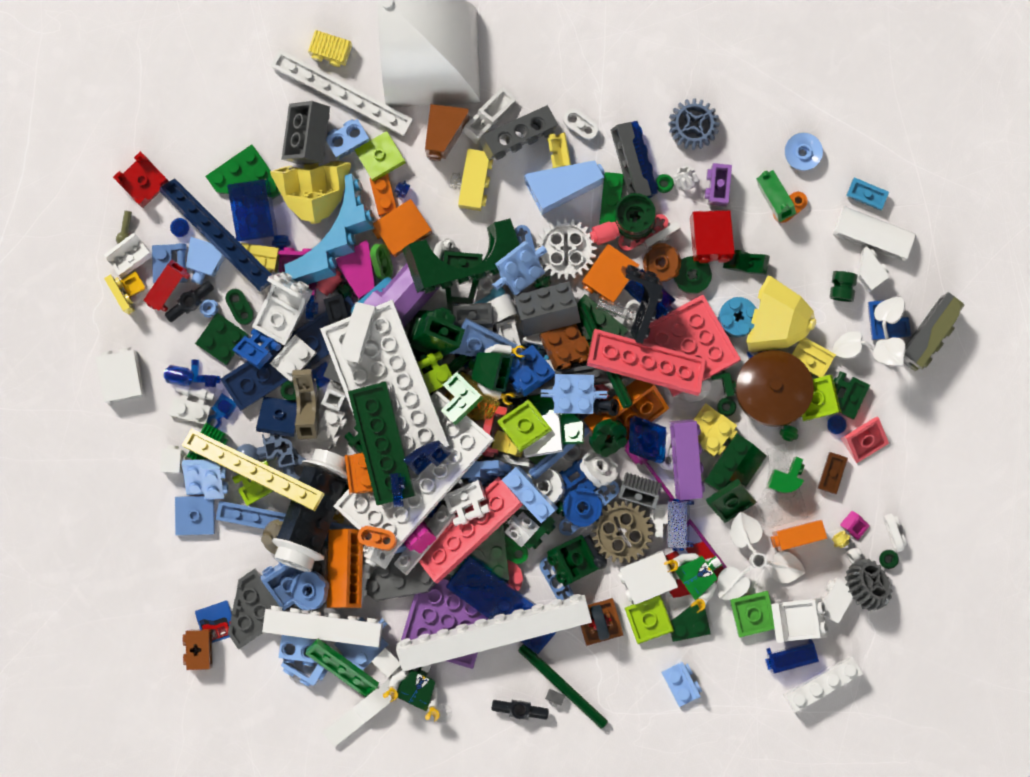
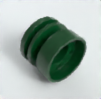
M631 193L624 196L618 202L615 209V223L618 226L619 233L624 238L641 240L652 232L655 225V207L647 196L640 193ZM634 216L638 217V220L636 222H633L632 220L634 219Z

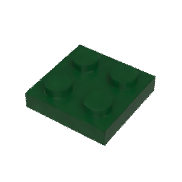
M216 313L195 344L228 366L235 356L232 349L244 336L248 337L249 334Z
M739 479L729 483L726 487L706 499L708 505L724 523L757 503L755 497Z

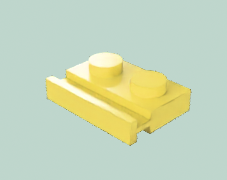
M111 274L105 277L107 285L123 312L127 314L134 312L135 310L131 305L133 302L130 296L124 293L122 289L124 286L118 277L115 278Z
M806 337L798 342L792 352V355L800 359L806 365L809 372L818 378L825 375L836 354Z

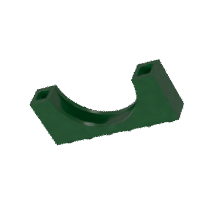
M511 218L494 222L487 227L489 236L488 250L483 261L475 267L457 268L448 265L433 253L427 240L410 243L402 250L417 293L424 291L425 294L436 291L435 288L438 287L447 289L457 282L459 285L470 282L469 279L475 278L480 280L486 278V275L491 273L492 276L499 275L500 273L495 263L520 245Z

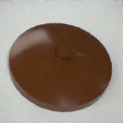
M778 350L764 351L751 357L742 366L736 381V397L741 409L755 422L770 427L789 425L801 418L809 408L814 393L813 379L806 365L794 355Z

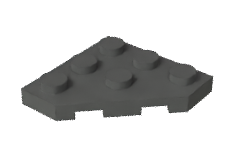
M401 552L393 556L386 570L378 566L367 580L365 590H367V595L375 601H383L390 598L429 593L436 583L419 562L408 575L399 570L394 563L403 553Z
M256 568L238 580L231 622L228 629V635L238 650L263 634L265 609H271V605L279 606L263 584Z

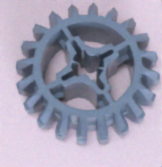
M693 98L692 104L686 99L685 106L680 102L678 104L679 109L674 108V114L669 116L673 120L668 122V126L673 127L669 130V133H676L672 139L676 140L679 138L678 145L680 146L684 142L685 149L688 148L689 144L692 145V150H695L696 144H698L700 149L703 148V143L709 146L710 142L708 139L714 141L715 136L713 134H718L719 132L715 128L720 126V123L716 122L719 116L712 115L716 111L715 108L709 110L710 103L703 106L704 100L702 99L699 104H696V98ZM695 110L703 114L695 116L689 111ZM683 114L687 124L680 130L679 118ZM708 119L709 131L704 134L701 124L704 120ZM691 121H692L693 123L699 121V123L697 124V127H695V126H692V127H691V126H690ZM694 133L699 138H690L684 134Z

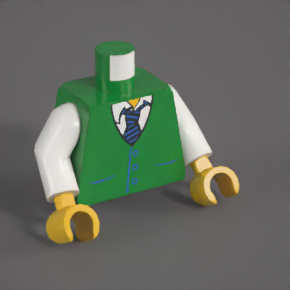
M687 553L664 562V565H671V569L667 572L675 571L694 600H696L691 604V607L697 604L699 606L697 613L705 608V604L713 596L717 586L716 580L718 578L713 571L722 566L717 556L706 562L702 555Z

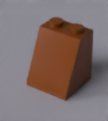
M430 104L425 143L426 156L430 157V160L441 161V159H446L461 135L464 126L469 122V109Z

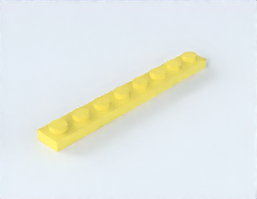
M193 429L190 430L182 444L184 448L313 511H316L324 496L323 492Z

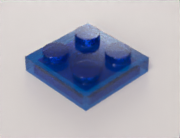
M637 416L630 418L629 453L659 464L665 462L666 427Z

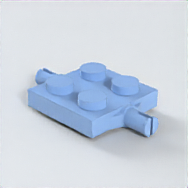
M524 241L495 263L501 278L492 284L493 288L497 291L506 284L512 294H519L545 273L539 258L547 253L546 248L541 246L534 252L528 242Z
M555 374L553 388L541 389V393H548L541 394V397H552L554 413L593 414L595 398L607 399V395H599L607 394V390L595 391L594 375Z
M363 617L359 619L360 621H366ZM383 618L379 621V623H383V628L388 624ZM381 636L380 647L336 642L334 645L341 651L343 657L361 670H364L389 644Z

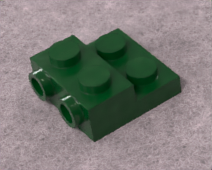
M583 535L571 539L547 552V561L551 566H554L557 572L556 579L564 587L599 570L594 564V557Z

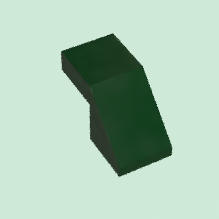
M734 250L733 258L723 265L724 269L766 275L770 256Z

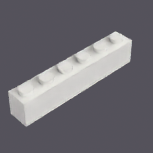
M272 605L271 609H265L263 633L310 639L319 638L325 641L380 647L383 623H379V619L367 618V621H360V617L348 615V619L340 618V614L335 613L321 616V612L311 610L309 614L302 613V609L290 608L289 612L282 611L283 607Z

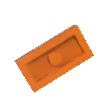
M388 174L374 182L369 178L378 215H385L396 209Z

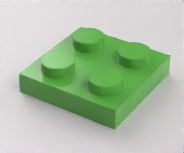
M768 591L730 599L738 637L775 629Z

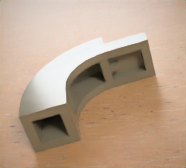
M312 369L292 370L297 401L295 421L298 439H315L318 436L319 399L316 379L313 378Z

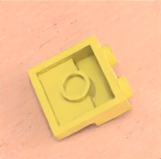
M706 403L693 419L700 426L698 443L712 457L716 454L720 456L726 448L723 445L727 439L732 440L738 432L735 430L737 427L735 423Z

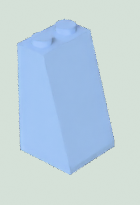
M594 160L527 173L524 175V180L540 213L544 215L602 185L605 172L601 164L597 165Z

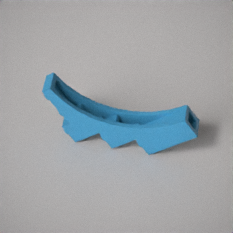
M352 173L345 175L343 204L330 231L311 251L292 262L284 264L285 273L290 274L296 282L301 281L308 285L336 276L335 268H337V262L335 258L355 252L354 244H356L354 235L373 229V212L365 206L364 199L361 196L362 184Z

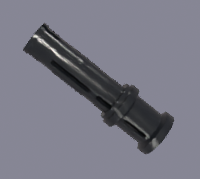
M595 399L593 412L596 415L604 413L616 416L618 414L619 402L617 399Z

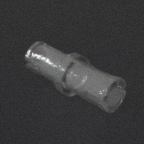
M601 297L596 309L612 314L613 317L619 316L631 322L636 313L635 309H630L620 305L619 302L614 303Z

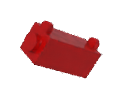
M171 259L143 301L152 309H157L158 311L161 309L166 312L168 307L165 303L183 277L185 279L190 277L187 269Z

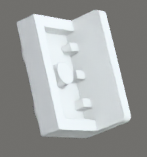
M132 233L114 248L110 249L104 257L112 265L118 276L123 279L151 258L152 255L138 236Z

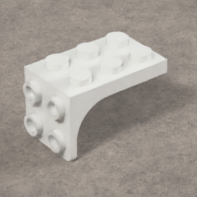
M282 272L268 277L267 281L272 283L271 288L252 327L279 343L286 345L313 291L308 288L309 286L306 283L296 282L290 274Z

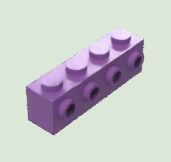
M692 419L671 421L669 423L675 497L680 501L703 498L702 493L705 492V485L701 481L703 464L700 462L699 454H702V447L698 443L700 426L697 424V421Z

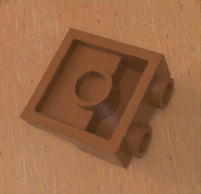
M577 324L540 334L539 337L554 370L560 368L561 370L569 369L574 363L582 364L588 361L590 347L585 336L582 337Z

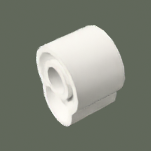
M504 294L487 302L492 303L493 327L497 323L507 321L518 314L509 294Z

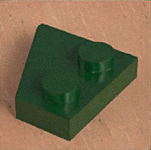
M697 604L693 607L689 606L672 619L671 623L674 631L671 632L672 642L710 635L706 609L704 608L697 613L699 610Z

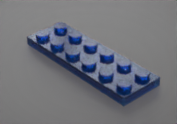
M471 556L466 559L446 584L447 589L488 619H493L494 616L499 614H512L513 611L518 609H531L532 606L537 605ZM556 632L520 642L536 654H539Z

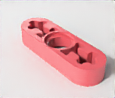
M663 214L655 215V224L657 222L656 219L664 220L663 228L660 226L653 229L655 233L651 232L646 238L638 240V243H636V240H633L630 243V247L622 245L624 237L621 236L618 241L619 248L622 251L628 252L643 244L646 239L668 226L667 217Z

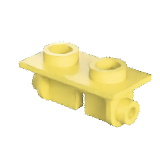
M565 132L558 135H548L550 152H553V155H551L552 168L571 165Z

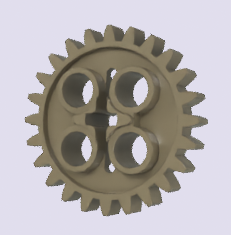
M617 501L614 502V507L607 504L608 510L606 511L602 508L603 515H600L598 522L592 523L597 526V529L591 530V532L597 535L592 538V540H598L595 547L601 546L599 553L606 552L605 559L612 556V562H615L617 558H619L620 564L624 562V558H626L628 563H631V557L638 560L637 554L639 553L644 556L643 549H650L647 542H653L649 535H653L654 532L649 531V528L653 527L654 524L647 523L651 517L645 518L644 515L647 511L639 512L640 505L633 508V502H630L628 506H626V501H622L621 506ZM626 513L631 516V522L628 525L622 521V517ZM615 516L618 518L621 528L627 529L625 536L631 543V548L628 547L625 537L619 535L621 529L614 520ZM609 522L614 525L612 533H608L605 529L606 524ZM633 531L640 533V540L637 542L631 538ZM616 540L623 542V548L620 551L614 547Z

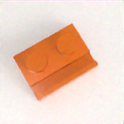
M364 454L344 455L349 495L373 492Z

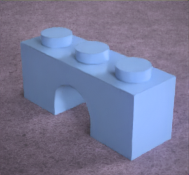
M520 466L515 467L502 479L540 523H543L558 509L546 494H542L534 486L532 479Z

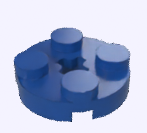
M577 488L569 491L563 501L565 518L576 526L586 527L591 525L600 517L602 512L601 500L593 490L588 488ZM581 502H584V505L587 506V510H583V513H580V509L577 508Z

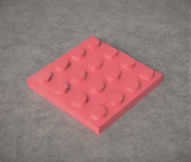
M704 295L651 322L649 325V336L643 341L706 359L702 382L741 361ZM668 388L673 397L682 393L681 391Z

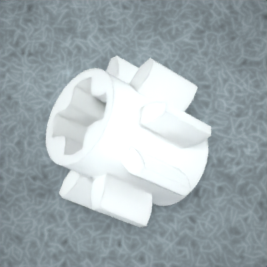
M688 166L679 168L677 175L673 176L677 188L681 187L682 190L692 189L695 186L694 182L698 181L695 169H691Z

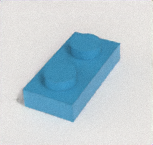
M854 177L846 196L882 210L889 192Z

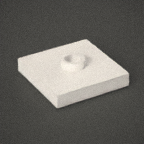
M559 413L542 416L552 431L524 449V456L526 458L563 452Z

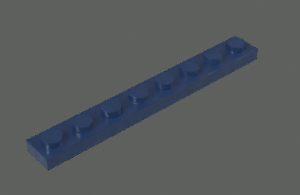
M175 178L160 187V193L259 291L272 284L267 281L268 277L272 274Z

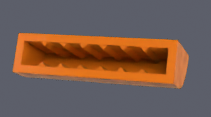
M359 529L329 530V589L327 608H361L363 544L358 540Z

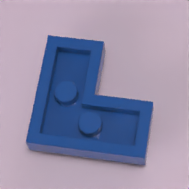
M884 300L867 303L871 340L885 339L882 326L883 321L876 320L874 316L877 305ZM903 317L895 324L887 322L886 327L889 339L911 336L909 317Z

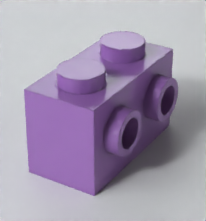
M713 163L711 169H707L706 180L710 181L709 188L705 189V199H708L707 205L725 207L728 205L732 165Z

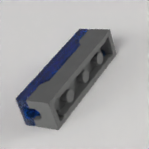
M638 121L617 124L610 131L628 194L640 193L648 198H652L658 194V184L653 177V167L649 162L648 149L642 138V128L639 126Z

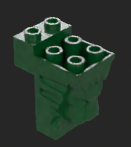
M444 307L434 311L422 310L413 317L407 337L417 362L427 358V355L430 353L435 354L440 351L444 357L460 347L465 329L454 325L456 317L452 314L451 310ZM443 358L437 361L439 366L442 364ZM428 365L422 369V372L425 374L433 369L431 365Z

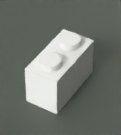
M834 578V580L828 582L825 588L827 590L825 596L820 598H822L826 608L824 617L839 624L852 601V594L848 592L849 587L845 585V582Z

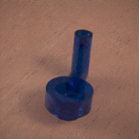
M191 359L190 379L192 382L205 383V387H216V384H220L221 376L198 375L199 360Z

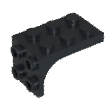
M632 265L622 266L621 271L625 278L637 281L644 286L643 297L630 330L635 342L643 344L644 339H647L650 333V322L654 321L657 310L655 308L657 303H660L663 298V284L654 272L646 271L644 273L638 271L639 268Z

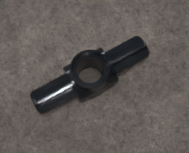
M206 281L195 291L191 289L183 293L177 300L178 304L165 313L167 320L173 322L186 312L188 314L191 311H195L202 303L201 299L212 292L214 286L211 282ZM188 297L194 298V303L191 306L185 305Z
M513 699L512 702L492 701V711L507 713L509 717L528 720L529 717L544 720L548 718V708L531 706V702ZM519 704L526 708L525 713L522 715H518L514 711V708Z

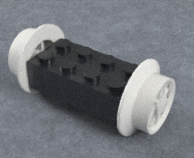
M315 449L311 460L302 461L304 468L299 479L300 482L324 493L316 511L291 500L278 537L272 540L278 547L274 557L276 561L305 572H311L315 561L324 560V556L320 552L336 512V508L333 506L341 498L345 485L348 483L345 457L323 449Z

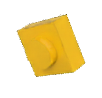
M136 271L120 280L130 298L147 289Z

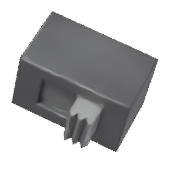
M549 688L545 699L553 702V706L557 707V704L562 705L565 695Z

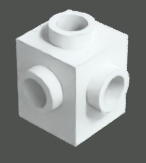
M522 512L518 517L514 515L507 522L509 527L504 532L522 547L540 527Z
M363 546L364 562L372 567L376 565L386 570L395 554L389 557L380 549Z

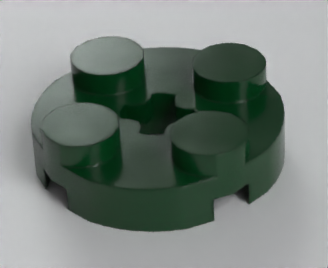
M693 256L681 259L679 275L674 278L675 284L681 291L687 294H698L704 291L712 279L710 265L693 261ZM695 270L698 278L689 279L688 271L692 272Z
M605 419L599 422L593 428L594 433L592 437H589L591 448L604 458L625 447L628 442L626 439L627 431L620 421H612V419Z

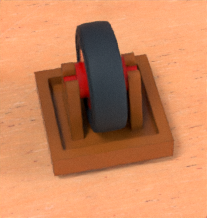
M613 598L588 605L592 623L580 625L586 646L623 636Z

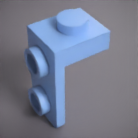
M282 662L281 664L284 668L283 672L292 677L295 674L301 678L299 681L308 687L316 685L319 679L322 681L328 672L323 666L317 664L309 677L288 663Z

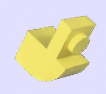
M496 430L491 448L521 458L523 451H518L505 432Z

